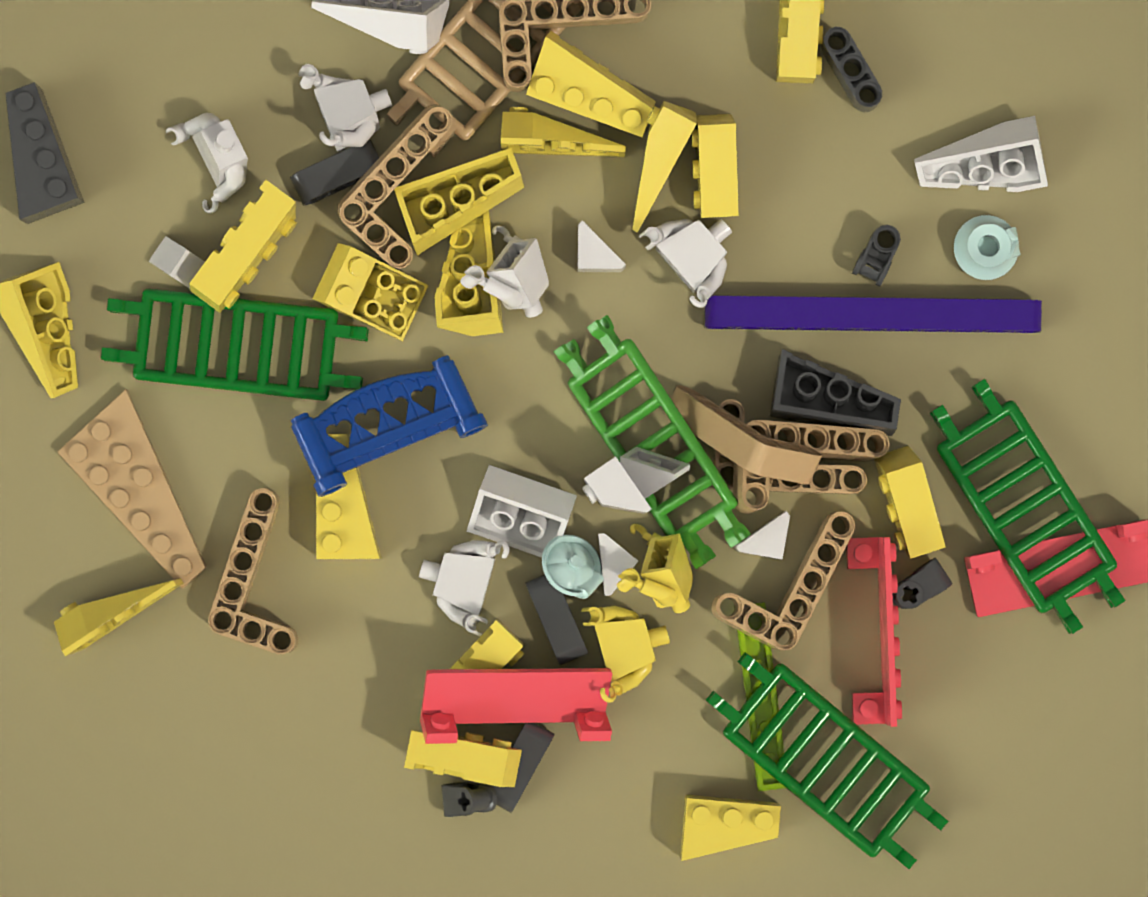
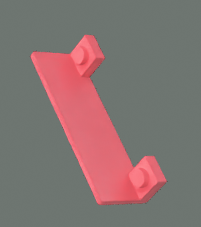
M1148 519L1096 529L1117 561V568L1108 574L1115 587L1118 589L1147 583ZM1081 532L1043 540L1018 557L1029 572L1085 537V534ZM1091 547L1036 581L1035 584L1044 598L1098 566L1102 561L1094 548ZM1000 550L964 557L977 617L1035 606ZM1096 582L1070 598L1099 593L1101 590Z
M890 537L850 538L846 546L847 569L878 568L882 692L851 693L852 721L857 725L886 724L890 727H897V719H902V702L896 699V688H901L900 669L895 667V656H900L899 637L894 636V625L899 623L898 606L893 605L892 593H897L898 590L897 575L892 574L891 562H896V544L890 542Z
M610 668L427 670L420 715L425 744L457 743L458 731L456 724L574 722L580 741H610L612 729L606 714L607 702L602 699L600 689L604 687L606 695L609 696L612 671Z

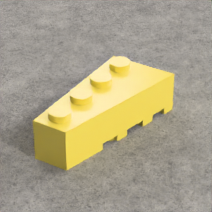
M552 31L545 37L526 93L528 96L639 137H643L648 123H646L656 104L655 100L609 72V69L600 63L597 64L584 55L581 50L569 45Z
M508 148L398 186L394 191L418 256L523 189L524 184L512 148Z

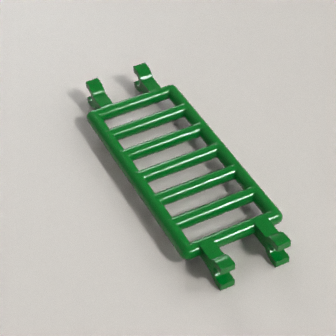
M146 288L142 293L141 302L108 298L107 311L118 314L139 315L135 351L102 347L101 360L134 364L133 377L136 380L318 401L328 399L330 387L357 390L363 385L362 377L332 374L336 338L368 342L369 329L367 327L337 325L338 312L334 309L238 298L230 309L226 306L224 308L233 310L226 376L216 377L207 376L215 309L194 293ZM154 301L172 303L164 371L146 369ZM184 305L203 307L195 374L176 372ZM246 312L264 314L256 381L238 379ZM276 315L295 317L287 385L268 382ZM307 319L325 321L318 388L299 386Z
M983 379L971 387V389L982 402L988 414L958 431L943 405L929 413L946 437V440L938 444L937 452L1036 609L1040 613H1046L1054 608L1068 634H1074L1082 629L1083 625L1067 604L1066 600L1096 582L1110 608H1115L1126 601L1108 575L1117 568V561L1018 405L1012 400L1000 405L989 384ZM1009 415L1019 431L961 466L952 450ZM1026 441L1035 458L980 492H977L968 477ZM1043 468L1052 484L994 519L985 503ZM1059 494L1069 510L1011 545L1001 529ZM1076 520L1085 537L1028 572L1018 556ZM1093 547L1102 563L1044 598L1035 582Z
M745 652L737 662L762 682L739 711L715 691H712L706 699L710 705L730 720L723 730V735L869 857H876L884 848L905 867L910 869L917 859L891 838L912 812L916 810L940 831L949 822L923 800L929 793L930 786L782 663L777 664L769 672ZM782 678L796 691L755 741L751 743L738 731ZM806 698L820 711L778 762L775 763L762 750ZM830 718L843 731L805 778L798 782L786 770ZM854 738L867 751L828 799L822 802L810 790ZM878 758L891 771L850 821L846 822L834 810ZM902 778L915 789L914 792L872 842L869 841L857 830L899 779Z

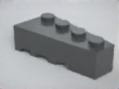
M781 350L771 404V417L820 425L877 429L883 431L888 436H892L895 433L901 399L864 383L860 384L838 372L829 371L812 361L803 360L786 350Z

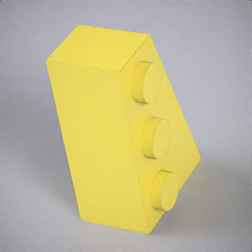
M779 0L776 82L813 84L816 75H821L822 56H817L818 44H822L823 26H819L820 14L824 12V0Z
M731 114L696 115L697 124L691 133L692 148H696L697 160H692L693 179H698V191H693L694 209H699L701 218L739 216L736 123Z
M905 446L874 459L879 473L878 481L888 501V505H886L890 521L892 523L895 522L898 531L894 533V537L899 551L904 550L909 558L912 559L946 548L923 463L909 446Z
M497 619L450 669H502L507 663L512 667L525 654L520 650L524 643Z
M411 730L404 768L413 770L427 769L434 771L433 774H448L461 777L463 780L498 787H515L522 750L511 748L512 742L493 739V743L483 741L484 735L469 732L465 733V737L458 735L457 743L425 744L423 731Z
M685 795L680 852L681 861L778 838L781 806L776 802Z

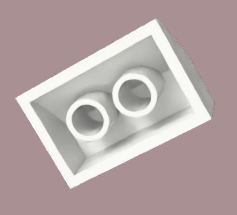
M616 456L584 478L586 485L582 487V490L592 504L598 501L603 507L645 514L652 509Z
M489 465L478 492L467 532L496 542L504 541L510 547L542 558L544 548L548 542L557 536L564 535L577 495Z

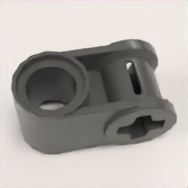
M882 225L872 233L865 249L861 252L852 274H861L875 281V285L880 287L900 244L899 231L891 225ZM880 232H888L893 237V244L890 248H883L879 245L877 237Z
M935 557L921 565L911 575L898 583L897 593H892L893 603L901 609H913L940 594L953 583ZM903 588L905 590L912 589L913 594L910 595L911 602L909 600H902L901 597L905 594Z
M469 782L441 785L444 817L468 816L474 812H491L496 807L497 795L491 785L469 784Z

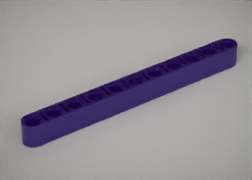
M711 296L707 299L705 306V328L1039 333L1041 332L1042 320L1041 300Z

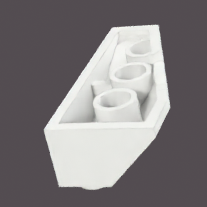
M449 0L312 1L313 9L397 48L409 49V52L413 54L427 53L428 50L439 42L449 7Z

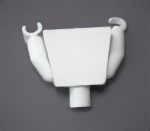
M310 64L303 65L298 73L299 76L303 77L300 81L303 89H310L313 84L316 88L313 90L330 133L329 139L324 135L323 131L320 132V140L328 146H335L337 152L347 147L364 146L380 128L376 112L392 106L386 89L369 95L364 81L361 79L350 80L320 74Z
M203 113L185 122V124L179 123L167 128L166 133L173 131L176 135V141L172 142L171 145L185 142L190 138V135L192 136L217 186L213 191L214 196L211 198L212 208H208L207 200L202 201L204 211L214 213L218 209L219 202H225L245 184L248 158L230 121L227 119L221 122L214 114Z
M689 219L668 221L657 227H648L639 235V238L647 236L651 240V243L645 248L650 250L656 246V251L693 293L697 291V297L701 302L697 301L694 296H690L691 303L698 308L706 306L707 299L720 287L727 268V262L724 257L727 251L720 243L732 233L730 227L722 219H719L709 229L700 220L693 222Z
M494 226L492 234L496 235L497 231L504 235L503 240L508 244L486 273L489 278L484 277V271L480 266L473 265L464 272L466 275L461 278L460 282L468 289L474 288L477 284L483 286V291L501 300L504 307L508 310L523 308L526 317L538 316L543 311L539 298L549 286L538 241L536 238L521 239L516 235L511 237L505 227Z
M471 540L453 546L450 553H444L441 564L423 560L419 578L436 582L433 595L437 597L436 601L440 609L450 620L465 627L468 632L477 636L482 635V633L476 630L477 623L480 621L488 623L487 619L479 615L495 562V558L492 557L500 553L502 546L504 551L501 557L507 558L509 554V546L504 541L494 543Z

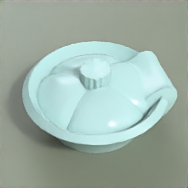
M981 215L968 220L959 229L954 241V254L959 266L968 275L981 280H992L1005 275L1014 266L1017 257L1021 255L1016 227H1011L1006 221L991 215Z
M575 535L557 536L549 541L544 548L542 554L544 574L549 583L563 594L586 599L603 582L600 557L594 547L583 538Z

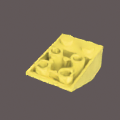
M338 243L312 299L403 341L429 285L351 246Z

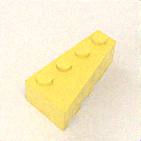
M267 180L259 188L262 190V196L256 203L249 201L242 211L244 213L239 220L240 226L230 227L220 243L223 249L220 252L215 249L189 283L190 291L219 313H221L225 306L230 309L240 296L237 291L244 283L249 285L259 272L257 266L263 259L268 261L278 248L276 245L277 241L282 235L287 237L297 224L294 221L296 219V201Z
M328 434V436L348 448L350 435ZM356 467L343 473L347 485L342 489L323 497H318L316 492V559H382L359 468Z

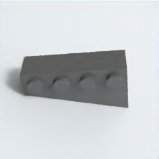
M33 82L5 93L19 220L30 224L85 203L42 88Z

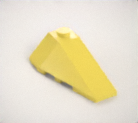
M663 101L660 108L654 106L646 122L650 124L632 226V230L636 232L642 226L697 124L696 112Z
M510 107L509 112L502 113V151L512 148L513 154L625 157L626 146L545 116L528 112V108Z
M488 210L451 234L448 255L442 267L441 281L434 297L438 328L469 336L503 333L500 300L483 291L484 287L479 284L472 289H468L460 282L461 278L466 275L464 272L473 265L480 266L484 271V277L489 278L486 272L495 261L490 212Z
M59 262L13 276L0 282V314L51 399L78 388L75 351L71 348L69 332L73 330L72 320H68L67 302L71 301L70 290Z
M179 578L77 605L76 602L68 605L60 611L62 617L54 621L63 654L68 656L84 650L184 584V582Z

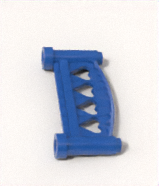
M449 355L432 362L434 368L431 371L397 375L361 387L332 404L315 418L309 417L308 413H303L291 419L293 433L316 481L313 486L318 497L332 494L345 487L347 482L343 475L344 472L453 427L456 428L460 438H465L478 433L488 426L483 413L478 414L455 362L450 359ZM426 386L433 387L436 392L433 413L413 401L411 393L414 391L422 392ZM400 397L406 399L408 406L405 425L383 410V405L387 402L394 403ZM370 409L377 410L380 415L377 436L359 426L355 422V416L357 414L366 415ZM341 421H348L351 424L348 448L328 436L326 428L331 425L338 426V423Z

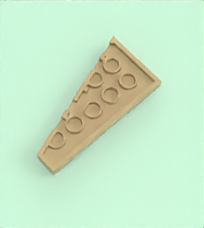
M125 389L58 451V454L174 580L182 579L184 584L180 587L184 589L207 567L185 522L181 508L173 495L172 488L153 445L150 443L141 418L133 405L129 391Z

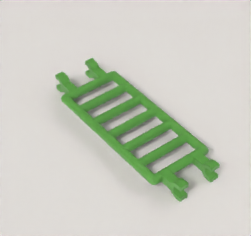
M606 315L600 320L594 321L587 329L593 337L601 342L607 353L590 365H587L580 355V348L575 339L561 345L554 350V353L560 361L566 363L574 375L568 381L569 388L619 462L620 456L627 452L616 436L660 406L662 407L671 422L635 447L651 451L676 433H679L688 449L673 459L685 463L696 459L705 475L661 504L654 494L645 498V500L652 508L650 512L666 536L680 533L682 542L690 553V560L694 568L698 569L716 557L713 550L702 542L697 534L699 530L717 520L724 530L725 539L730 548L743 541L751 533L745 525L737 520L731 511L737 506V499L632 339L620 341L614 332L611 319ZM627 354L637 370L592 400L584 389L583 384ZM644 380L654 396L609 426L601 415L600 410ZM713 485L723 501L677 530L667 514Z

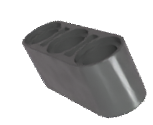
M842 27L830 28L826 32L821 44L824 57L853 106L861 112L874 110L882 99L880 84L850 33ZM838 37L843 41L844 47L840 50H834L829 46L828 39ZM847 63L855 64L859 69V74L854 77L847 75L844 71V65ZM864 89L872 91L875 101L872 103L863 102L860 99L859 92Z
M368 140L364 146L350 147L296 172L290 179L302 205L307 206L356 184L379 159V156L372 141Z
M545 574L525 582L559 665L589 654L564 594L549 583Z
M536 723L524 724L512 748L522 750L515 787L491 785L497 795V806L512 813L555 735L554 733Z

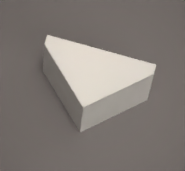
M582 220L578 224V272H622L626 268V264Z
M167 236L164 237L149 260L150 263L189 289V283L205 263V261Z
M635 447L620 456L621 465L644 498L649 497L690 470V464L639 447Z
M784 511L735 545V550L741 553L782 560L790 520L788 512Z
M602 533L598 534L602 576L604 578V596H610L616 590L617 583L622 580L618 575L626 569L634 568L638 560L609 536Z

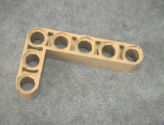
M505 0L499 10L502 68L505 86L512 92H521L527 89L530 84L532 71L529 30L639 23L647 18L651 9V0H640L645 6V10L642 13H633L629 9L628 3L632 0ZM604 1L609 2L613 5L614 12L611 15H602L598 11V4ZM573 3L578 4L583 8V14L580 17H571L566 11L567 6ZM544 5L548 6L553 14L549 19H540L536 15L535 10L539 6ZM508 8L519 9L522 14L521 18L517 21H509L504 15ZM513 38L520 39L524 44V48L520 52H511L507 48V42ZM520 69L526 74V79L522 83L517 84L513 83L508 75L512 70Z
M433 104L426 107L345 194L337 206L338 216L343 223L394 268L401 269L410 264L413 258L412 248L374 211L451 128L452 116L441 105ZM440 111L444 114L443 124L440 127H431L429 124L430 115ZM415 134L421 135L423 137L422 147L418 150H410L408 148L409 138ZM394 157L400 158L402 160L400 171L397 173L388 172L386 168L387 162ZM373 180L379 181L381 183L380 192L375 196L367 195L365 192L367 183ZM352 203L358 204L360 206V213L356 218L349 219L344 216V209L347 205ZM375 224L382 226L383 233L378 239L367 237V230L370 226ZM400 245L405 247L406 251L403 258L400 260L390 258V251L394 246Z
M676 385L671 400L696 437L753 474L809 485L822 457L821 453L805 445L767 438L697 391L682 385Z
M728 399L719 404L721 408L728 405L735 407L738 411V419L744 422L745 412L740 402ZM714 449L713 464L720 473L724 467H730L734 470V462ZM818 464L816 471L822 470L826 472L829 478L828 484L824 488L817 487L813 482V478L809 485L796 483L793 487L786 486L780 479L770 478L769 492L855 494L865 488L867 475L858 466ZM849 471L855 472L859 476V485L855 489L848 488L844 483V476ZM733 483L728 485L730 490H733Z
M752 420L746 423L767 438L778 440V432H783L787 437V442L808 446L821 453V458L872 461L885 455L890 446L887 435L877 429L768 420ZM808 434H812L816 438V448L808 443ZM838 436L842 437L845 440V450H842L838 446ZM867 439H871L874 442L875 452H871L868 449ZM734 463L733 495L738 502L735 508L744 514L753 513L764 508L769 501L770 478L752 474ZM747 491H751L756 497L754 506L746 500Z
M260 488L252 492L248 499L209 614L208 623L211 630L219 635L276 654H286L296 648L298 644L297 632L290 626L244 611L280 505L279 496L274 491ZM264 493L268 494L272 499V505L267 511H261L257 507V499ZM252 523L259 524L262 529V535L255 541L249 539L246 533L248 526ZM243 552L248 553L252 559V564L247 570H242L237 565V557ZM231 582H237L242 589L240 597L236 600L231 599L227 595V587ZM222 611L229 613L232 619L231 625L227 629L219 627L216 621L218 614ZM251 621L257 622L261 627V634L257 639L250 638L246 633V626ZM280 631H285L291 638V643L286 649L278 647L275 642V637Z
M843 511L826 516L775 615L734 593L720 594L713 600L711 606L713 615L718 620L773 649L790 650L795 647L854 533L855 521L853 517ZM835 518H840L845 524V530L841 535L835 533L832 529V522ZM821 545L827 546L831 551V558L827 562H823L818 556V549ZM809 572L813 573L817 578V585L812 590L808 589L804 584V577ZM726 598L733 601L735 606L734 612L730 616L724 615L720 609L721 602ZM794 600L800 601L803 605V613L798 618L791 614L789 608ZM752 613H757L762 619V625L756 631L752 630L748 625V618ZM781 627L785 628L789 633V640L784 645H780L775 637L777 630Z

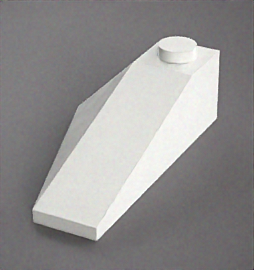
M1035 116L1000 123L914 159L919 183L922 187L957 189L961 185L978 186V190H989V187H1003L1007 189V192H1021L1048 186Z

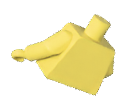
M632 524L630 532L635 534L637 530L641 533L642 538L648 541V549L641 571L643 580L640 579L635 569L629 568L618 575L622 580L617 583V588L622 592H628L633 587L639 588L640 593L652 597L659 608L671 606L675 613L687 611L690 608L688 598L693 583V573L680 533L661 536L654 532L651 535L642 525Z
M616 605L599 608L584 607L581 612L588 611L591 614V619L589 622H584L583 625L595 626L605 666L612 671L611 681L613 682L609 688L610 698L606 695L604 687L600 689L602 699L605 702L611 703L616 699L617 695H622L637 687L652 671V663L656 661L653 648L669 644V636L665 625L647 630L645 619L639 618V615L633 610Z

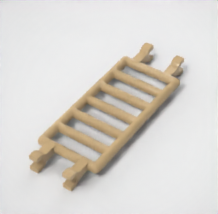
M468 0L442 29L439 42L428 50L427 53L421 54L401 76L398 82L399 86L407 93L387 113L388 119L398 126L417 102L424 108L433 104L440 105L413 82L425 68L473 108L476 113L465 126L452 116L451 128L428 152L434 158L454 134L462 140H468L511 91L505 86L503 78L453 36L467 22L501 52L500 35L474 13L484 0ZM505 0L488 1L500 10V6ZM575 3L570 4L566 8L567 13L571 17H576L582 10V7ZM542 5L551 15L553 14L548 6ZM513 7L508 8L504 13L511 21H517L522 16L521 12ZM551 28L545 33L541 29L529 30V36L537 42L530 50L531 67L538 60L546 35L552 31L559 36L565 28ZM507 42V48L511 52H519L515 47H513L509 42ZM445 45L496 88L485 103L433 59ZM514 69L508 76L513 83H518L525 73L520 69ZM436 111L432 113L439 121L444 122V114L442 112Z

